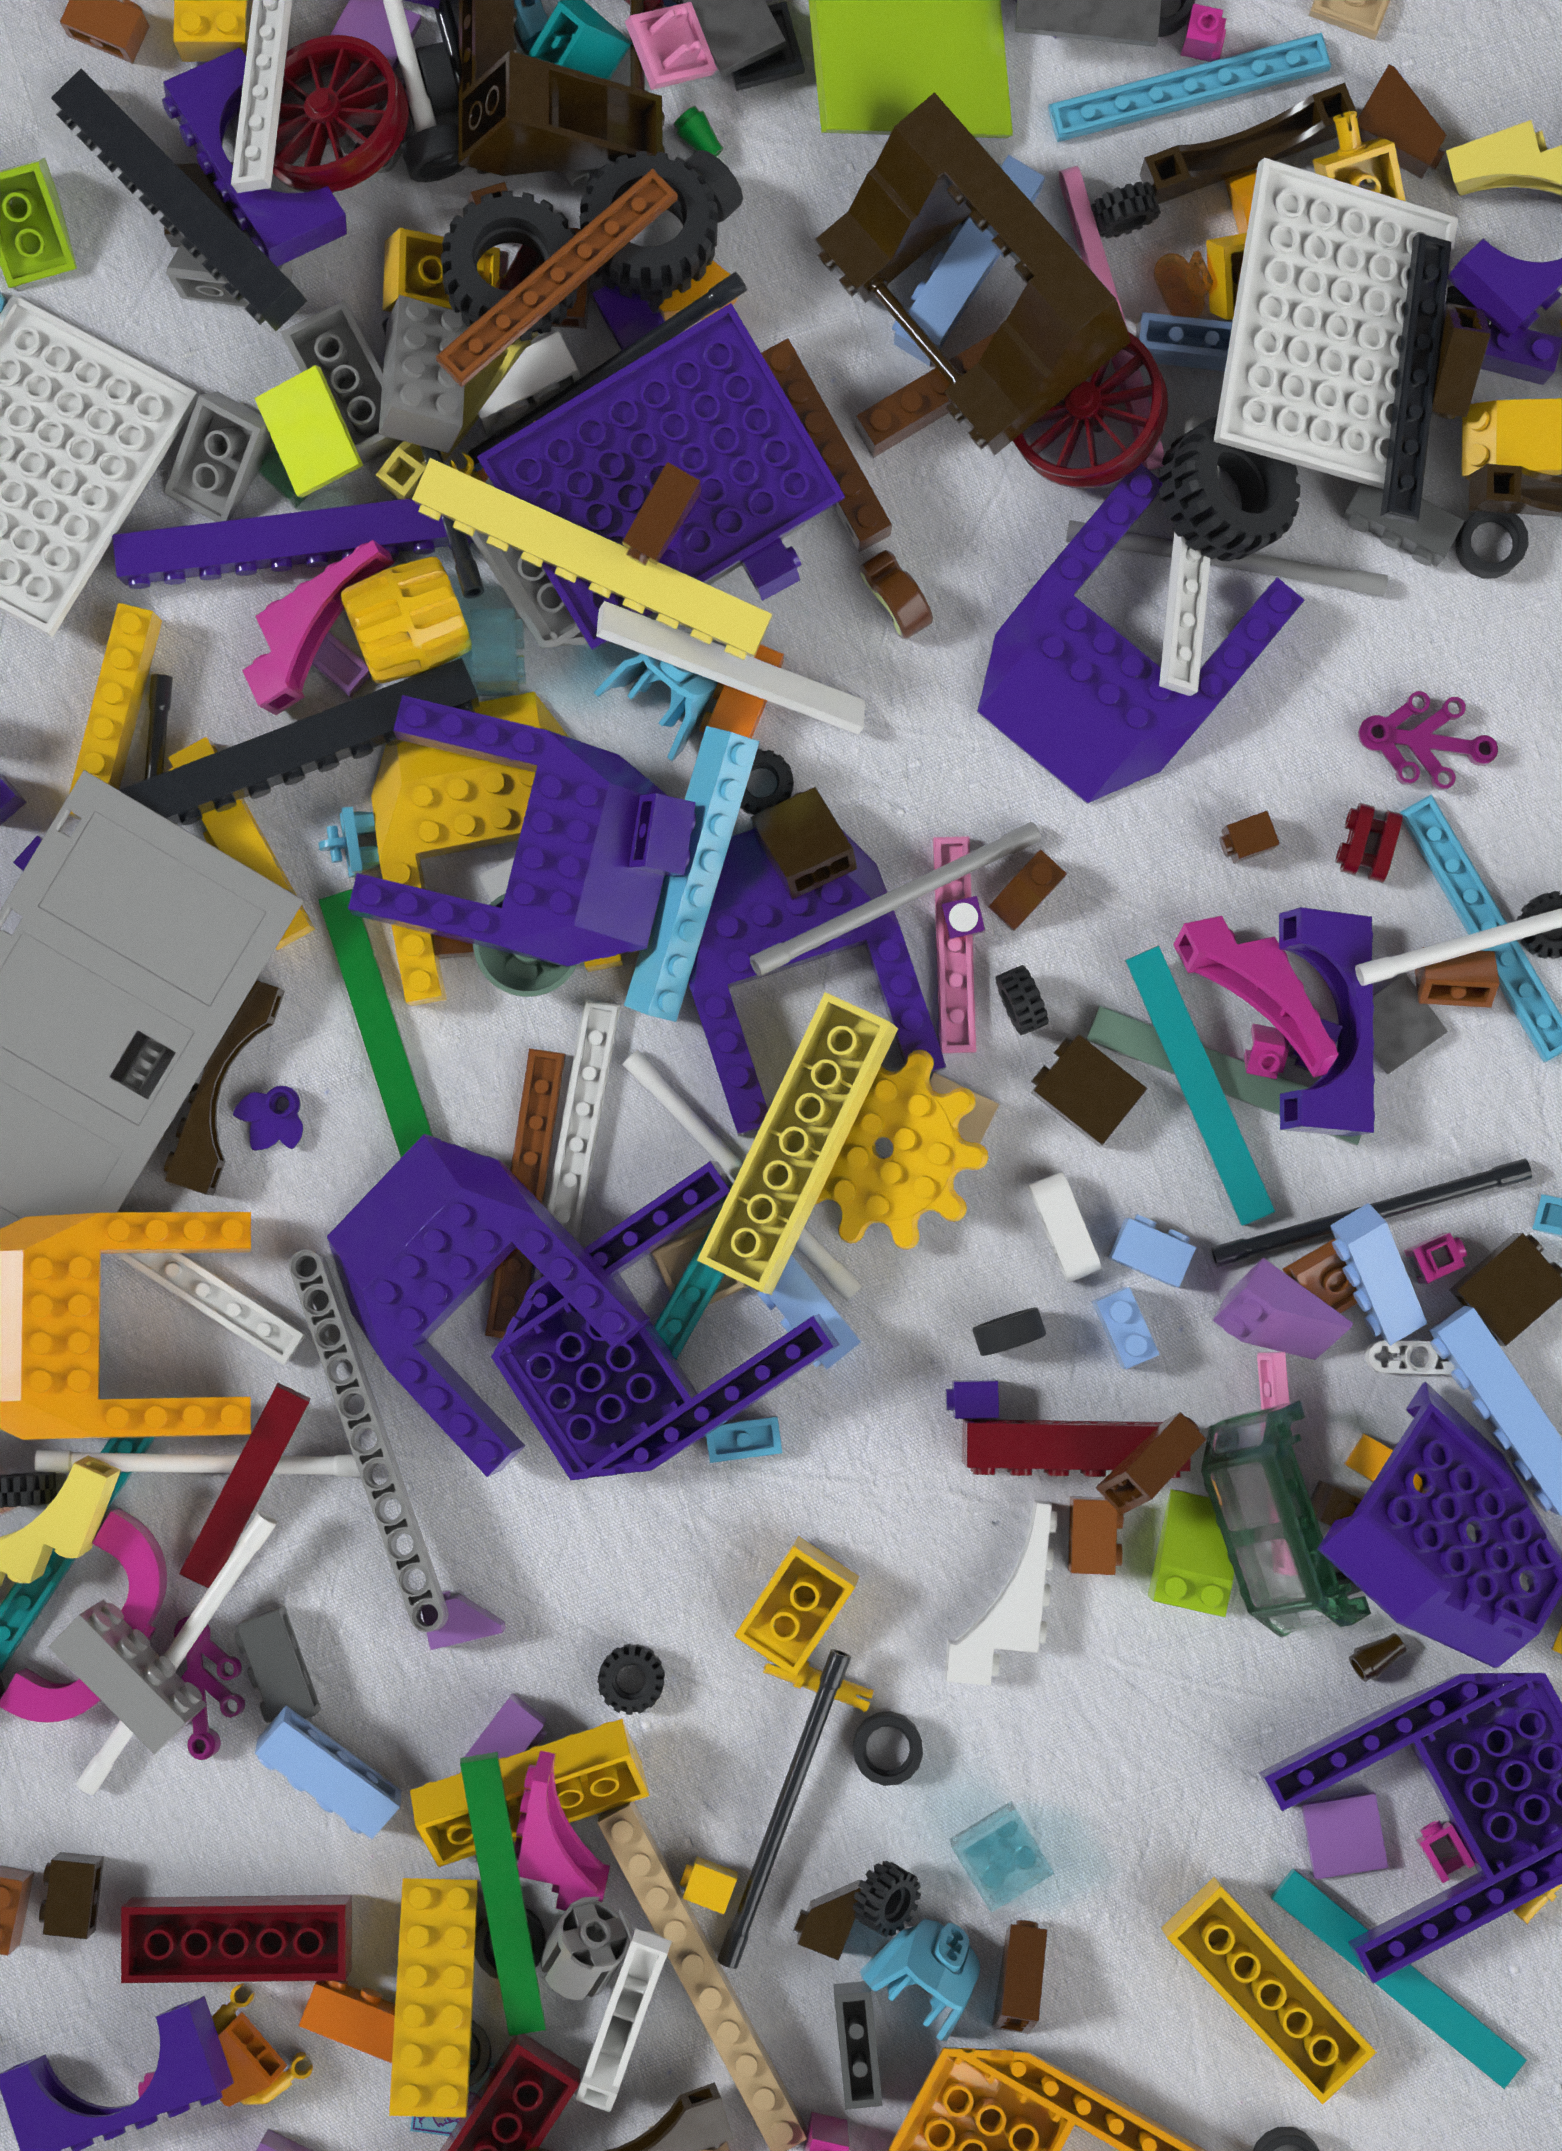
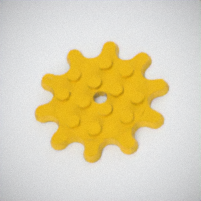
M916 1050L910 1053L905 1065L898 1071L886 1070L881 1064L815 1203L816 1205L824 1200H832L840 1206L842 1218L838 1226V1233L840 1238L846 1243H857L863 1238L869 1225L882 1223L890 1229L892 1239L898 1248L903 1250L914 1248L920 1239L918 1220L923 1213L934 1211L951 1222L959 1221L965 1216L967 1205L954 1189V1178L962 1170H979L988 1162L989 1156L986 1147L976 1142L964 1140L958 1131L960 1119L970 1113L976 1105L974 1093L966 1087L956 1088L946 1094L935 1091L930 1084V1074L933 1070L934 1061L931 1054L925 1050ZM881 1137L888 1138L893 1144V1153L888 1158L880 1157L876 1151L875 1142Z

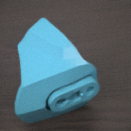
M642 653L626 658L594 691V694L599 697L611 688L625 687L641 675L629 691L628 697L633 699L639 691L647 692L655 681L661 680L671 688V706L659 724L662 727H672L685 712V718L667 756L673 762L684 750L694 725L713 695L718 682Z
M923 1919L916 1926L899 1932L860 1970L862 1979L875 1992L887 1985L888 1999L891 2001L898 1996L905 1986L918 1984L932 1994L933 1997L930 2000L932 2011L923 2022V2025L926 2027L940 2015L946 2006L952 2008L936 2036L940 2041L947 2042L972 1996L973 1988L980 1973V1962L969 1945L968 1935L961 1927L953 1923H947L944 1927L938 1921Z

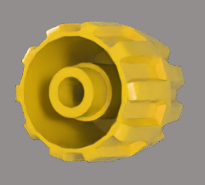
M430 556L393 566L349 586L341 592V600L371 677L376 683L383 684L421 674L456 659L472 649L470 634L447 573L437 557Z

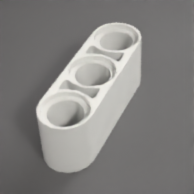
M1060 1172L1028 1185L1031 1197L1066 1282L1070 1283L1102 1270L1098 1255L1064 1173Z

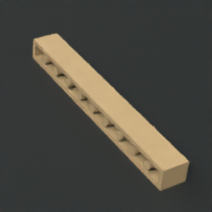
M635 1802L609 1809L600 1814L597 1822L653 1930L662 1938L672 1941L667 1956L770 2151H787L807 2140L806 2125L721 1964L717 1961V1957L687 1900L682 1899L683 1893Z

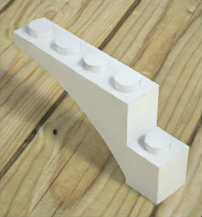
M1034 1500L1030 1527L1022 1553L1012 1575L999 1596L983 1616L956 1640L948 1639L944 1675L947 1682L991 1686V1677L998 1676L1000 1655L994 1654V1649L1038 1653L1039 1643L1045 1644L1047 1622L1041 1621L1042 1607H1048L1050 1602V1585L1045 1584L1046 1570H1052L1054 1548L1048 1547L1049 1533H1055L1057 1526V1511H1051L1052 1504L1048 1501Z
M635 1929L607 2002L595 2043L575 2098L576 2101L611 2112L641 2024L668 1955L671 1940L662 1938L659 1934L652 1931Z

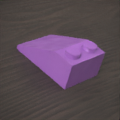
M1264 1258L1228 1292L1212 1320L1241 1342L1316 1360L1353 1325V1322Z

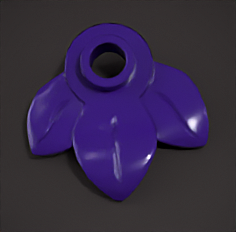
M276 1086L269 1090L267 1094L259 1092L250 1093L237 1104L233 1111L234 1117L251 1122L249 1137L251 1149L254 1151L268 1149L279 1140L286 1147L294 1149L303 1135V1123L298 1115L301 1106L300 1097L294 1089L288 1086ZM282 1097L287 1098L289 1101V1106L284 1111H280L277 1107V1101Z

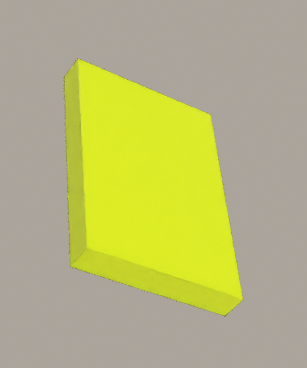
M314 365L254 398L298 497L303 498L363 466L321 367Z

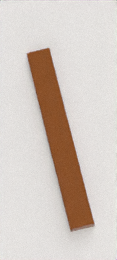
M651 169L436 355V361L462 388L676 202L678 194L654 169Z
M529 1048L510 1171L543 1205L566 1054ZM517 1247L495 1269L485 1336L504 1337L507 1332L506 1328L513 1316L518 1312L525 1299L524 1296L531 1285L534 1265Z

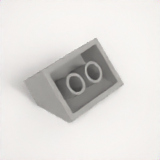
M183 245L179 246L167 267L166 274L182 299L243 307L249 305L244 298L238 303L225 290L223 286L227 281L223 277L218 281L212 277L201 265L206 260L202 255L195 259ZM289 262L278 266L277 268L291 281L293 271Z

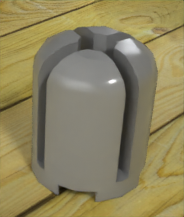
M583 1897L571 1903L558 1921L542 1950L540 1963L542 1972H548L545 1977L546 1982L553 1991L567 1999L584 2000L587 1995L594 1997L601 1993L625 1958L633 1937L630 1921L623 1910L620 1908L617 1911L609 1904L598 1901L600 1897Z

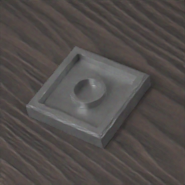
M1406 973L1373 995V1038L1375 1043L1373 1056L1386 1074H1390L1448 1032L1428 1004H1419L1417 988Z

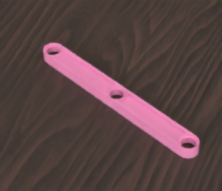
M1078 166L1060 170V188L1081 259L1117 299L1124 319ZM1122 349L1112 357L1111 360L1115 372L1134 356ZM1140 369L1119 385L1121 391L1144 386ZM1148 397L1124 403L1127 413L1148 419L1151 409ZM1131 424L1136 440L1143 427ZM1159 440L1149 457L1142 463L1148 470L1164 466L1162 464L1164 450L1161 440Z

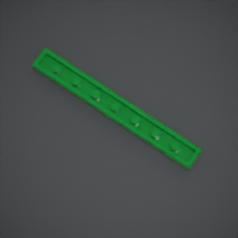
M349 889L319 899L318 901L400 1157H402L423 1134L433 1136L364 919L363 917L352 915L348 910L353 890Z
M498 1752L460 1758V1767L509 2036L543 2031L546 2030V2022Z

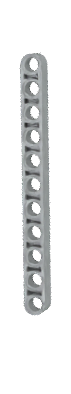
M307 1249L300 1250L290 1259V1273L410 1621L417 1630L422 1632L439 1630L448 1620V1608L330 1268L325 1258L320 1254ZM309 1258H314L317 1263L315 1273L309 1277H304L301 1273L303 1262ZM320 1292H326L329 1298L327 1307L322 1311H316L313 1307L314 1297ZM337 1326L341 1333L340 1340L336 1344L329 1346L325 1341V1332L330 1327ZM348 1360L353 1367L352 1374L346 1380H340L336 1372L337 1366L342 1361ZM360 1394L364 1399L365 1406L361 1413L353 1415L348 1407L349 1400L353 1396ZM372 1429L376 1433L377 1441L373 1448L366 1450L362 1447L360 1438L364 1431ZM379 1464H384L389 1470V1477L385 1483L378 1485L372 1477L373 1469ZM394 1498L401 1505V1513L396 1519L391 1520L386 1516L384 1507L387 1501ZM404 1533L411 1536L414 1544L413 1549L407 1555L401 1554L396 1546L397 1539ZM414 1569H420L426 1577L425 1585L420 1590L413 1589L409 1584V1574ZM427 1604L433 1605L438 1611V1619L431 1626L425 1624L421 1619V1610Z

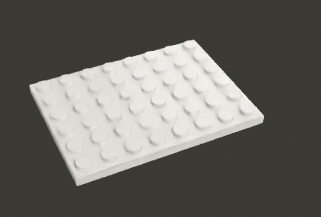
M1262 159L1257 167L1214 442L1384 489L1413 237L1421 233L1452 242L1449 275L1458 218L1271 159ZM1447 279L1445 302H1446L1447 289H1448V283H1449V280H1448V279Z
M12 294L0 313V610L53 638L112 542V536L117 534L196 405L199 395L195 390Z

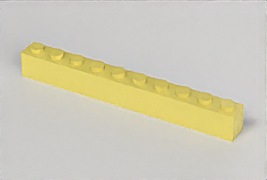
M432 458L429 459L412 498L416 504L420 505L418 512L431 519L439 521L441 515L454 521L452 527L464 534L473 537L474 532L477 531L488 536L486 543L497 549L507 552L510 546L523 552L520 558L532 565L541 568L542 563L545 562L556 567L555 575L572 583H575L577 577L591 583L588 588L590 591L608 599L611 593L624 598L623 606L640 614H643L645 608L659 614L656 621L673 629H677L679 624L692 629L690 636L710 645L714 639L726 645L724 652L741 660H745L746 655L755 657L772 619L771 613L658 562L655 565L648 561L646 566L628 557L626 553L629 549Z

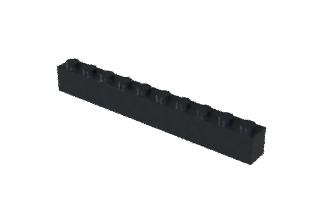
M82 68L51 97L54 103L61 109L56 114L71 131L77 126L80 132L76 136L91 152L96 148L101 151L97 155L98 159L112 173L116 169L121 172L117 178L132 194L137 190L143 194L138 200L153 216L158 211L163 215L159 220L161 224L174 237L179 233L184 237L180 243L195 259L200 255L206 259L201 265L216 281L221 277L227 281L223 287L238 303L243 298L249 303L244 309L259 325L266 321L277 331L307 302L296 286Z
M460 658L125 787L119 791L175 824L190 825L201 820L204 813L214 809L217 812H223L237 805L236 800L248 796L251 799L265 796L271 792V787L281 783L285 785L296 784L305 779V774L317 769L319 772H326L339 766V761L352 756L353 759L363 758L374 751V747L384 743L392 746L403 742V740L397 739L393 731L402 695L470 712H475L474 709L480 707L479 698L464 661Z

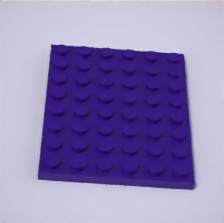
M732 303L477 456L495 488L624 546L622 541L664 466L669 462L700 480L701 494L659 563L703 583H706L845 499L839 485ZM545 562L542 563L544 571L592 651L607 642V640L596 636L599 608L604 601L640 614L623 606L624 598L613 593L610 594L609 599L600 596L588 589L591 583L578 577L575 583H572L555 575L556 567ZM645 608L643 614L640 615L649 617L655 612Z

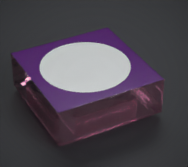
M977 896L941 904L949 940L985 932Z

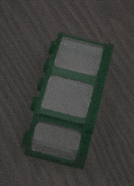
M1300 1400L1229 1416L1210 1425L1201 1467L1204 1486L1209 1494L1216 1515V1523L1221 1530L1228 1551V1559L1233 1566L1239 1584L1240 1595L1245 1602L1247 1611L1252 1617L1279 1637L1287 1636L1295 1631L1338 1625L1339 1627L1350 1626L1371 1614L1366 1596L1352 1599L1347 1598L1346 1593L1352 1591L1351 1585L1338 1584L1332 1563L1317 1550L1323 1540V1536L1292 1447L1293 1444L1302 1439L1300 1434H1292L1291 1424L1294 1421L1306 1418Z

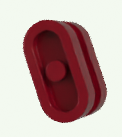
M1359 803L1356 809L1350 808L1347 814L1344 828L1349 829L1346 843L1341 842L1339 845L1335 863L1341 864L1340 872L1354 876L1359 866L1369 868L1368 879L1384 883L1391 866L1403 814L1387 810L1383 820L1373 817L1374 806ZM1369 831L1378 834L1373 854L1364 852Z

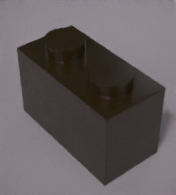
M60 1852L51 1859V1862L46 1864L43 1883L48 1885L47 1900L42 1901L39 1911V1922L44 1923L43 1935L88 1939L96 1931L104 1856Z

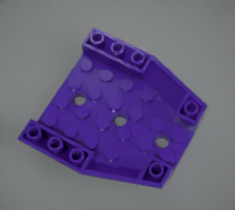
M1424 1382L1406 1408V1411L1414 1419L1352 1516L1334 1521L1317 1550L1396 1623L1493 1668H1498L1539 1635L1561 1597L1562 1551L1504 1455L1427 1382ZM1415 1474L1419 1475L1422 1479V1493L1414 1487L1413 1477ZM1468 1524H1471L1475 1529V1542H1472L1467 1536L1466 1529ZM1521 1573L1525 1574L1528 1578L1529 1588L1527 1592L1520 1585L1519 1578Z

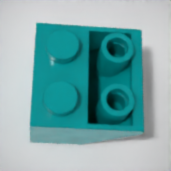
M561 0L558 2L527 56L610 80L632 42L584 0Z

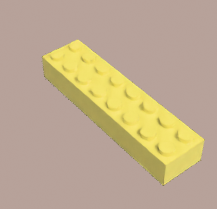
M824 993L697 1261L760 1292L772 1295L898 1031L894 1024L833 995Z

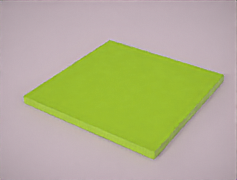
M809 0L821 133L890 135L895 125L935 92L974 138L1007 139L1013 136L1001 0Z

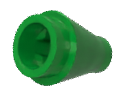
M692 106L674 122L673 125L678 130L676 134L694 150H704L716 157L723 151L724 148L719 143L703 110L699 111L696 106Z

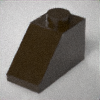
M860 1880L811 1900L807 1911L800 1909L793 1931L798 1932V1945L839 1961L856 1918L853 1904L858 1902V1900L854 1899L855 1892H860L862 1889L858 1886Z

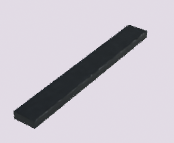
M1421 233L1413 237L1380 514L1381 517L1410 524L1418 522L1420 516L1452 244L1451 241Z

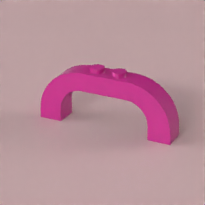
M118 1508L109 1513L92 1544L114 1556L124 1567L128 1576L129 1591L126 1602L121 1609L124 1615L123 1620L133 1630L141 1631L150 1641L156 1630L152 1624L162 1607L166 1594V1562L162 1549L151 1531L141 1521ZM24 1668L14 1675L0 1699V1707L17 1717L48 1723L76 1717L101 1702V1700L80 1678L71 1683H55L39 1676L28 1668Z

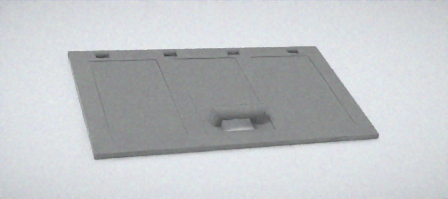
M83 770L0 910V1229L30 1216L114 1213L119 1211L304 902L300 897L86 770ZM72 811L81 820L70 837L59 830ZM13 909L14 912L23 917L13 934H10L5 930H1ZM140 1031L147 1035L148 1038L124 1078L119 1082L110 1076L136 1032ZM169 1048L176 1053L148 1099L141 1095L140 1092L164 1052Z

